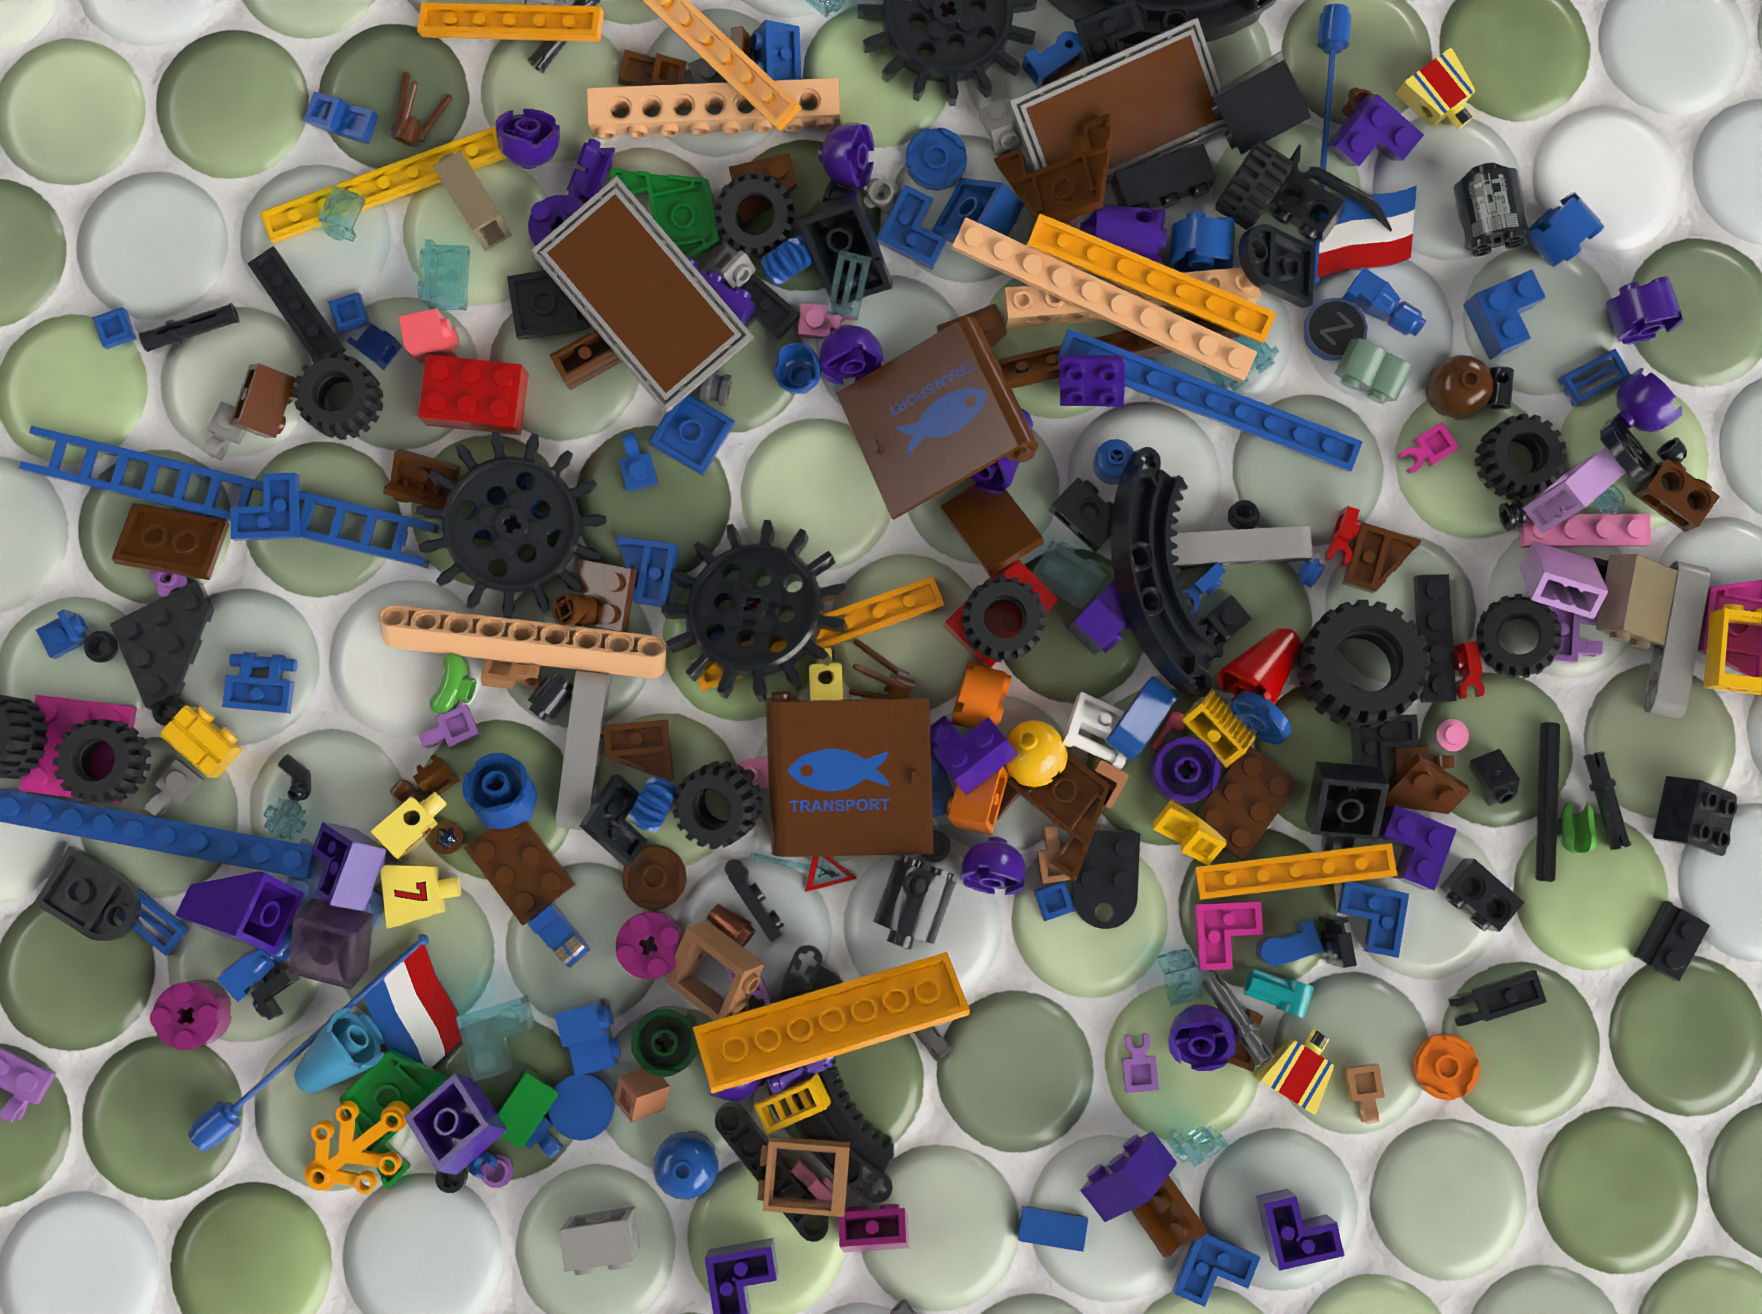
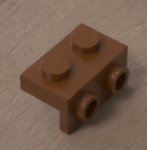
M399 448L394 452L391 480L384 486L383 493L393 496V499L399 502H413L435 508H444L450 492L436 485L429 477V474L434 470L443 473L451 481L457 482L460 466Z

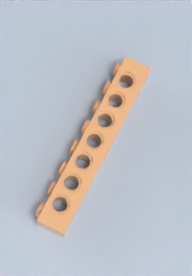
M839 78L775 81L800 106L805 103L816 105V108L811 111L801 109L783 129L789 132H798L803 130V128H816L821 131H828L841 125ZM728 82L587 88L588 125L593 137L597 136L600 139L609 140L620 135L644 138L647 134L674 137L678 133L704 136L710 132L719 131L733 135L743 130L768 133L772 129H777L756 108L749 113L740 112L739 109L742 106L752 105ZM717 106L723 109L719 114L713 115L708 113V110L712 107ZM681 108L691 109L688 115L680 116L676 114ZM651 109L660 111L655 117L646 116V113ZM625 110L629 112L624 118L614 117L618 111Z
M1242 268L1183 272V274L1255 304L1261 298L1260 288L1250 282ZM1101 279L1172 313L1189 314L1110 280ZM1030 285L1006 287L1004 290L1002 302L1006 329L1106 321Z

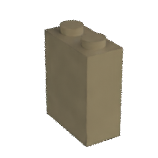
M459 151L442 157L433 168L483 249L487 251L511 237L509 229L463 153Z
M1638 554L1610 555L1605 577L1608 593L1599 610L1596 630L1609 634L1610 640L1630 642L1629 647L1635 649L1649 650L1650 645L1665 646L1678 571Z

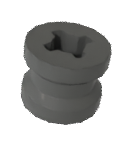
M713 373L701 385L700 401L708 402L709 400H714L719 405L726 406L731 391L732 375L725 374L719 376Z

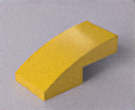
M1171 800L1153 821V830L1180 843L1182 853L1208 866L1227 844L1226 839L1205 821Z

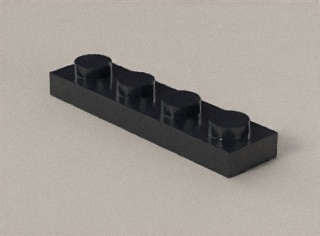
M274 246L247 263L312 359L318 356L323 360L325 359V353H332L337 357L338 353L347 351Z
M1449 574L1416 575L1413 579L1416 625L1418 626L1416 628L1417 636L1424 635L1427 645L1422 650L1423 652L1430 653V664L1425 667L1430 673L1428 681L1422 686L1421 703L1457 701Z

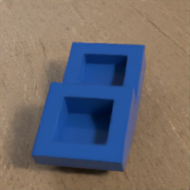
M313 92L303 121L338 136L369 144L379 115L373 110L346 104L341 98Z

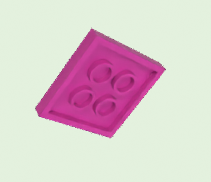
M36 695L35 703L40 707L39 711L44 712L46 716L44 723L48 724V731L46 732L48 744H45L43 758L38 760L39 765L35 769H31L30 774L27 776H22L19 791L75 798L70 795L72 791H64L60 786L64 780L56 779L54 774L55 771L59 770L58 766L53 765V758H58L59 752L54 751L56 744H63L64 742L60 737L64 732L72 733L71 726L74 724H84V720L88 719L117 721L128 724L127 727L134 728L137 707ZM107 742L100 744L93 751L90 759L93 774L97 779L101 780L109 775L115 764L114 751ZM114 800L112 803H121L122 801Z

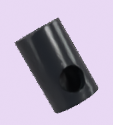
M1501 366L1492 367L1490 372L1494 381L1493 393L1487 403V407L1498 410L1509 409L1512 403L1514 369Z

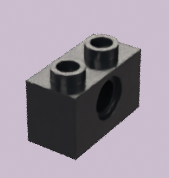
M1077 477L1051 505L1049 511L1096 553L1110 538L1114 503L1110 501L1106 503L1097 495L1099 490L1090 481L1084 480L1083 482ZM1084 506L1094 508L1097 514L1096 519H1085L1081 514V508Z

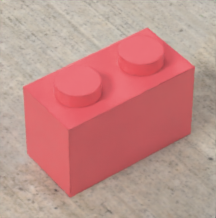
M438 309L399 316L404 347L419 364L425 363L426 354L457 357L455 346H460L456 327H451L449 318H444Z

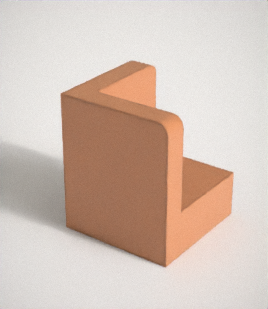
M1100 759L1095 763L1092 771L1111 785L1103 807L1106 810H1110L1130 775Z
M642 1068L619 1077L614 1102L632 1123L663 1111L666 1106L670 1085L663 1077L651 1075Z

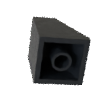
M1281 51L1214 92L1213 99L1215 102L1210 104L1218 122L1224 119L1229 129L1224 134L1231 149L1237 147L1241 155L1251 150L1257 142H1266L1311 118L1308 107Z

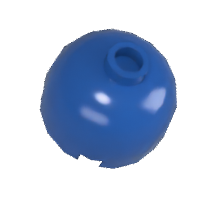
M696 1131L671 1134L660 1144L654 1156L653 1173L657 1185L665 1194L675 1199L690 1200L703 1195L713 1185L719 1171V1159L716 1148L706 1136Z

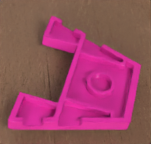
M1762 580L1708 588L1698 652L1706 655L1710 612L1723 609L1725 604L1745 606L1744 611L1751 612L1762 608ZM1728 623L1725 666L1745 676L1761 677L1762 627Z

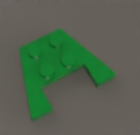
M620 168L610 169L612 180L618 176L634 196L649 195L653 219L684 255L693 260L721 244L708 179L668 174V176L650 174L646 171H623Z
M389 1048L384 1053L383 1058L374 1067L362 1074L340 1096L339 1100L341 1104L345 1101H352L357 1104L359 1114L355 1119V1131L360 1136L381 1120V1113L389 1103L393 1101L404 1102L412 1111L449 1079L450 1076ZM344 1109L347 1116L351 1117V1112L348 1109ZM389 1115L392 1121L398 1123L395 1116ZM388 1131L366 1148L367 1151L384 1154L391 1151L396 1152L402 1159L400 1168L393 1175H385L376 1167L381 1176L380 1180L386 1189H389L411 1165L388 1143L398 1131ZM386 1160L388 1166L395 1167L391 1160Z

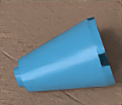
M350 1008L337 1010L329 1017L296 1067L294 1078L297 1086L307 1093L315 1094L374 1067L384 1056V1052L381 1053L380 1047L384 1040L377 1025L363 1013L358 1016L350 1013L352 1010Z

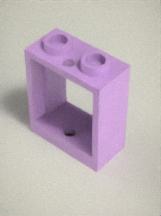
M1605 446L1562 474L1554 484L1548 486L1522 509L1539 530L1544 533L1587 507L1625 474L1626 471Z

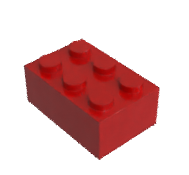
M426 354L418 417L427 426L483 432L499 431L502 434L521 435L529 374L522 364Z
M1019 559L990 577L992 580L997 579L998 576H1006V579L1016 577L1020 578L1019 582L1023 584L1029 583L1032 586L1031 590L1034 593L1038 592L1041 596L1040 602L1045 605L1046 609L1044 615L1059 600ZM965 601L945 621L943 627L981 665L992 668L997 662H994V659L991 658L985 659L981 657L982 654L977 650L974 652L970 647V642L965 640L963 635L964 629L961 627ZM994 602L986 609L984 614V623L987 629L997 637H1013L1022 627L1023 620L1020 611L1009 602Z

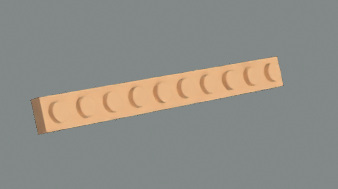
M965 217L953 243L952 250L1240 383L1245 381L1257 355V351L1028 247Z

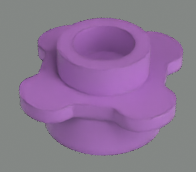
M153 570L149 573V578L155 581L158 587V595L162 597L183 588L188 583L187 578L182 575ZM168 575L171 576L170 581H166Z

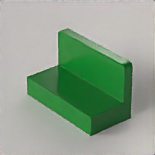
M528 1065L495 1111L507 1128V1131L501 1137L520 1149L524 1147L558 1097V1091L538 1079V1072Z

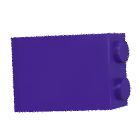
M258 871L190 884L175 916L216 935L276 955L304 893L264 872Z

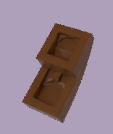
M625 49L617 83L627 86L683 84L687 61L659 53L656 54V57H651Z

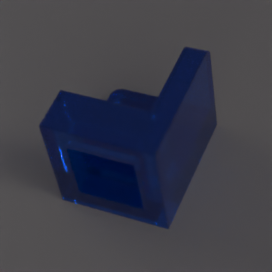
M370 324L357 341L350 336L346 340L354 350L383 371L402 348V345L394 336L385 330L382 331L374 324Z

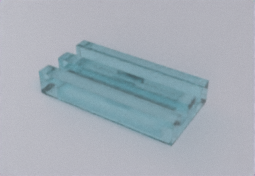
M840 250L827 313L833 314V312L840 313L839 316L845 317L849 315L852 316L851 319L858 320L871 257ZM844 260H849L850 266L842 304L839 305L836 304ZM858 262L862 263L863 266L854 308L848 307V302Z

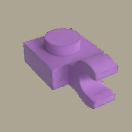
M464 704L437 716L436 719L439 727L418 736L423 747H426V749L446 740L448 747L451 748L480 735V732L468 705Z

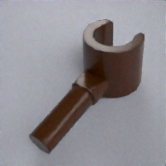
M407 780L398 781L390 789V793L401 802H404L409 795L420 802L427 797V795L416 790Z

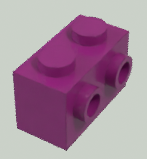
M899 1204L880 1205V1209L867 1210V1207L864 1206L848 1207L844 1217H838L839 1247L844 1253L910 1248L908 1214L905 1208L899 1207Z

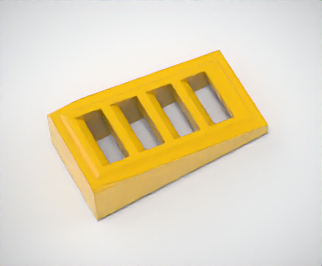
M817 1073L775 1094H771L755 1102L753 1105L768 1135L826 1110L831 1104V1100ZM807 1088L809 1089V1091H810V1093H811V1096H812V1098H813V1100H814L815 1103L812 1102V1100H811V1098H810V1096H809V1093H808V1091H807ZM795 1093H798L804 1106L803 1109H800L794 1096ZM784 1098H785V1100H786V1102H787V1104H788V1106H789V1109H790V1111H791V1113H792V1114L789 1115V1116H788V1114H787V1112H786V1110H785V1108H784V1106H783V1103H782V1101H781V1100L784 1099ZM770 1104L774 1105L775 1110L780 1118V1120L777 1122L775 1121L768 1105Z

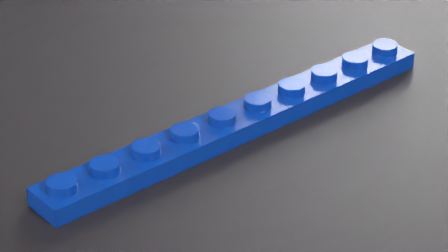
M1072 329L1066 331L1056 358L1060 362V357L1065 354L1123 356L1125 358V387L1347 472L1352 471L1363 442Z
M0 788V822L311 879L316 857L311 853L313 846Z

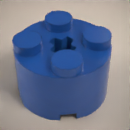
M1572 192L1560 200L1563 205L1562 207L1559 205L1554 209L1550 208L1529 227L1530 233L1524 237L1552 267H1555L1564 259L1566 261L1572 259L1582 250V247L1579 245L1586 238L1592 239L1604 228L1601 220L1576 192Z
M1199 211L1188 212L1186 219L1175 222L1171 227L1169 265L1174 264V270L1181 273L1233 268L1234 219L1231 217H1206L1205 213Z
M493 753L477 760L474 763L475 767L469 774L468 772L466 773L462 783L464 798L477 818L489 829H507L531 819L537 802V789L525 766L520 761L512 758L511 755L505 753Z

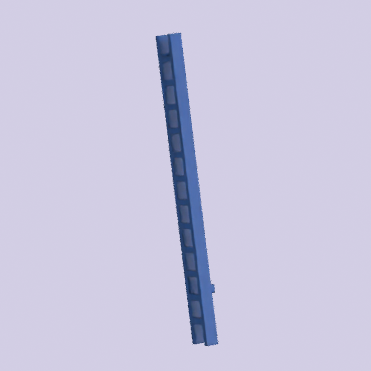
M31 426L30 434L39 438L56 441L49 466L45 467L21 461L19 469L26 472L215 518L227 519L228 521H231L230 511L215 508L222 482L242 486L237 507L249 506L253 489L263 492L262 481ZM67 444L87 449L79 475L60 470ZM98 452L118 456L111 482L91 478ZM129 459L149 464L142 490L122 485ZM160 467L180 471L173 497L153 493ZM191 474L211 479L204 505L184 500ZM299 491V500L305 502L300 517V538L428 569L429 560L404 554L401 551L402 547H405L408 527L437 534L439 526L436 523ZM315 504L336 509L329 535L308 530ZM346 512L367 517L360 543L339 538ZM377 519L398 524L391 550L370 545Z

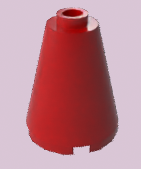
M1289 628L1275 629L1225 665L1217 673V682L1221 690L1225 692L1228 689L1234 695L1231 699L1232 702H1234V698L1240 692L1251 691L1263 696L1275 705L1302 649L1300 637Z

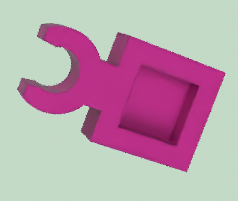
M1443 422L1412 440L1416 448H1406L1398 454L1397 458L1399 460L1405 456L1413 458V466L1406 470L1410 474L1420 469L1424 460L1430 467L1459 449V446Z

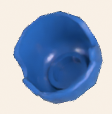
M791 342L779 349L777 352V363L773 368L779 386L790 394H805L818 384L822 373L821 363L815 351L801 342Z

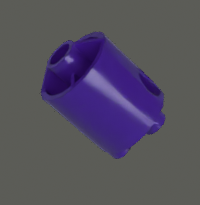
M1104 204L1103 208L1093 211L1084 222L1080 223L1079 230L1161 264V254H1158L1159 248H1164L1166 243L1167 230L1163 228L1165 209Z

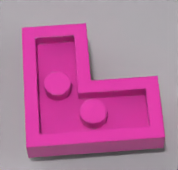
M1261 902L1194 904L1198 970L1233 969L1231 936L1263 935Z

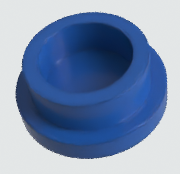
M1317 557L1312 562L1306 559L1298 571L1297 576L1301 578L1300 586L1304 587V585L1312 588L1321 576L1325 566L1319 563L1320 559Z

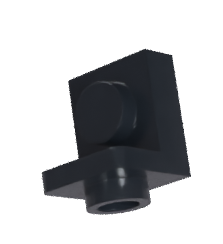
M1230 595L1200 621L1208 626L1206 634H1215L1214 642L1223 641L1225 643L1252 618L1238 601Z

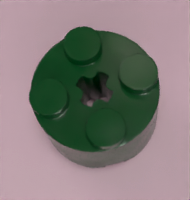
M661 1006L647 1013L638 1022L632 1033L631 1050L634 1058L646 1072L654 1076L669 1077L683 1071L690 1065L699 1051L693 1032V1027L698 1026L695 1017L680 1007ZM665 1033H668L669 1038L674 1040V1043L668 1049L664 1048V1042L659 1041V1038Z

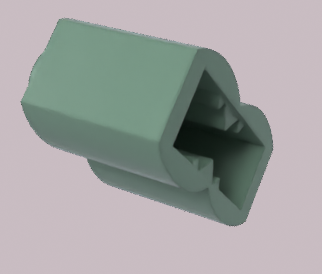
M1356 338L1350 340L1334 374L1342 378L1340 383L1354 390H1358L1361 387L1369 392L1367 395L1369 399L1385 404L1386 401H1397L1413 366L1373 343Z

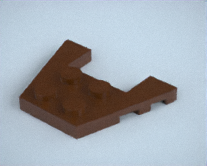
M1109 113L1082 124L1088 150L1029 174L1021 149L994 158L998 169L1035 220H1037L1039 214L1063 223L1103 208L1113 131V121Z
M1067 751L1068 758L1065 769L1062 773L1059 771L1056 776L1052 777L1053 781L1047 785L1038 787L1024 786L1019 784L1013 777L1008 778L997 820L999 821L1018 796H1021L1067 832L1071 837L1050 862L1074 882L1078 877L1111 785Z

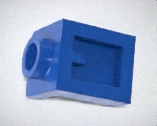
M63 609L57 612L59 618L36 629L50 658L57 659L84 644L88 637L85 632L88 630V626L80 614Z

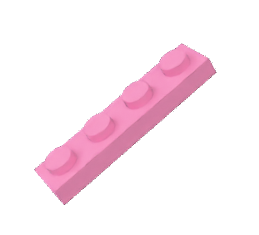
M1526 514V526L1520 528L1521 548H1529L1532 541L1552 547H1647L1651 545L1650 514H1574L1544 533L1539 530Z

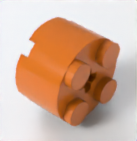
M968 661L963 673L965 675L964 680L960 683L951 723L972 730L989 717L997 727L1004 710V705L999 703H1003L1012 676L1006 674L1005 671Z

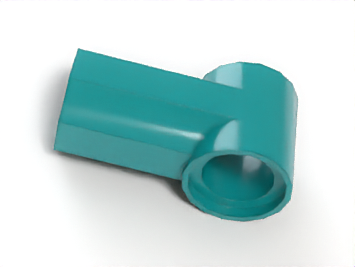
M1254 968L1248 974L1244 985V995L1277 1006L1276 1009L1305 1018L1314 990L1313 986L1287 977L1282 979Z

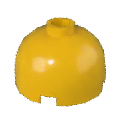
M1036 720L1021 722L1006 735L1005 738L1018 755L1004 766L1009 775L1016 779L1019 784L1030 787L1047 785L1053 781L1052 777L1056 776L1059 771L1062 773L1065 769L1068 758L1067 748L1063 744V738L1058 731L1048 723Z

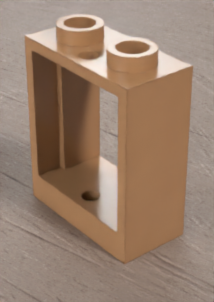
M708 920L686 927L675 955L677 963L668 972L665 982L714 1021L748 1011V1002L753 991H755L760 983L761 978L759 976L764 963ZM706 952L735 973L725 999L697 978Z
M770 1136L768 1145H762L760 1166H766L765 1180L759 1179L757 1200L764 1201L763 1211L844 1217L850 1142ZM777 1149L836 1153L832 1201L774 1196Z

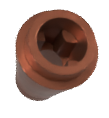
M717 904L707 916V920L743 948L756 932L751 926V921L720 904Z

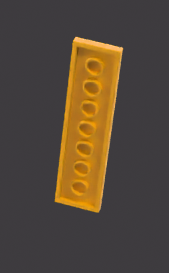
M947 952L695 1026L693 1027V1032L711 1093H716L968 1016L970 1009Z

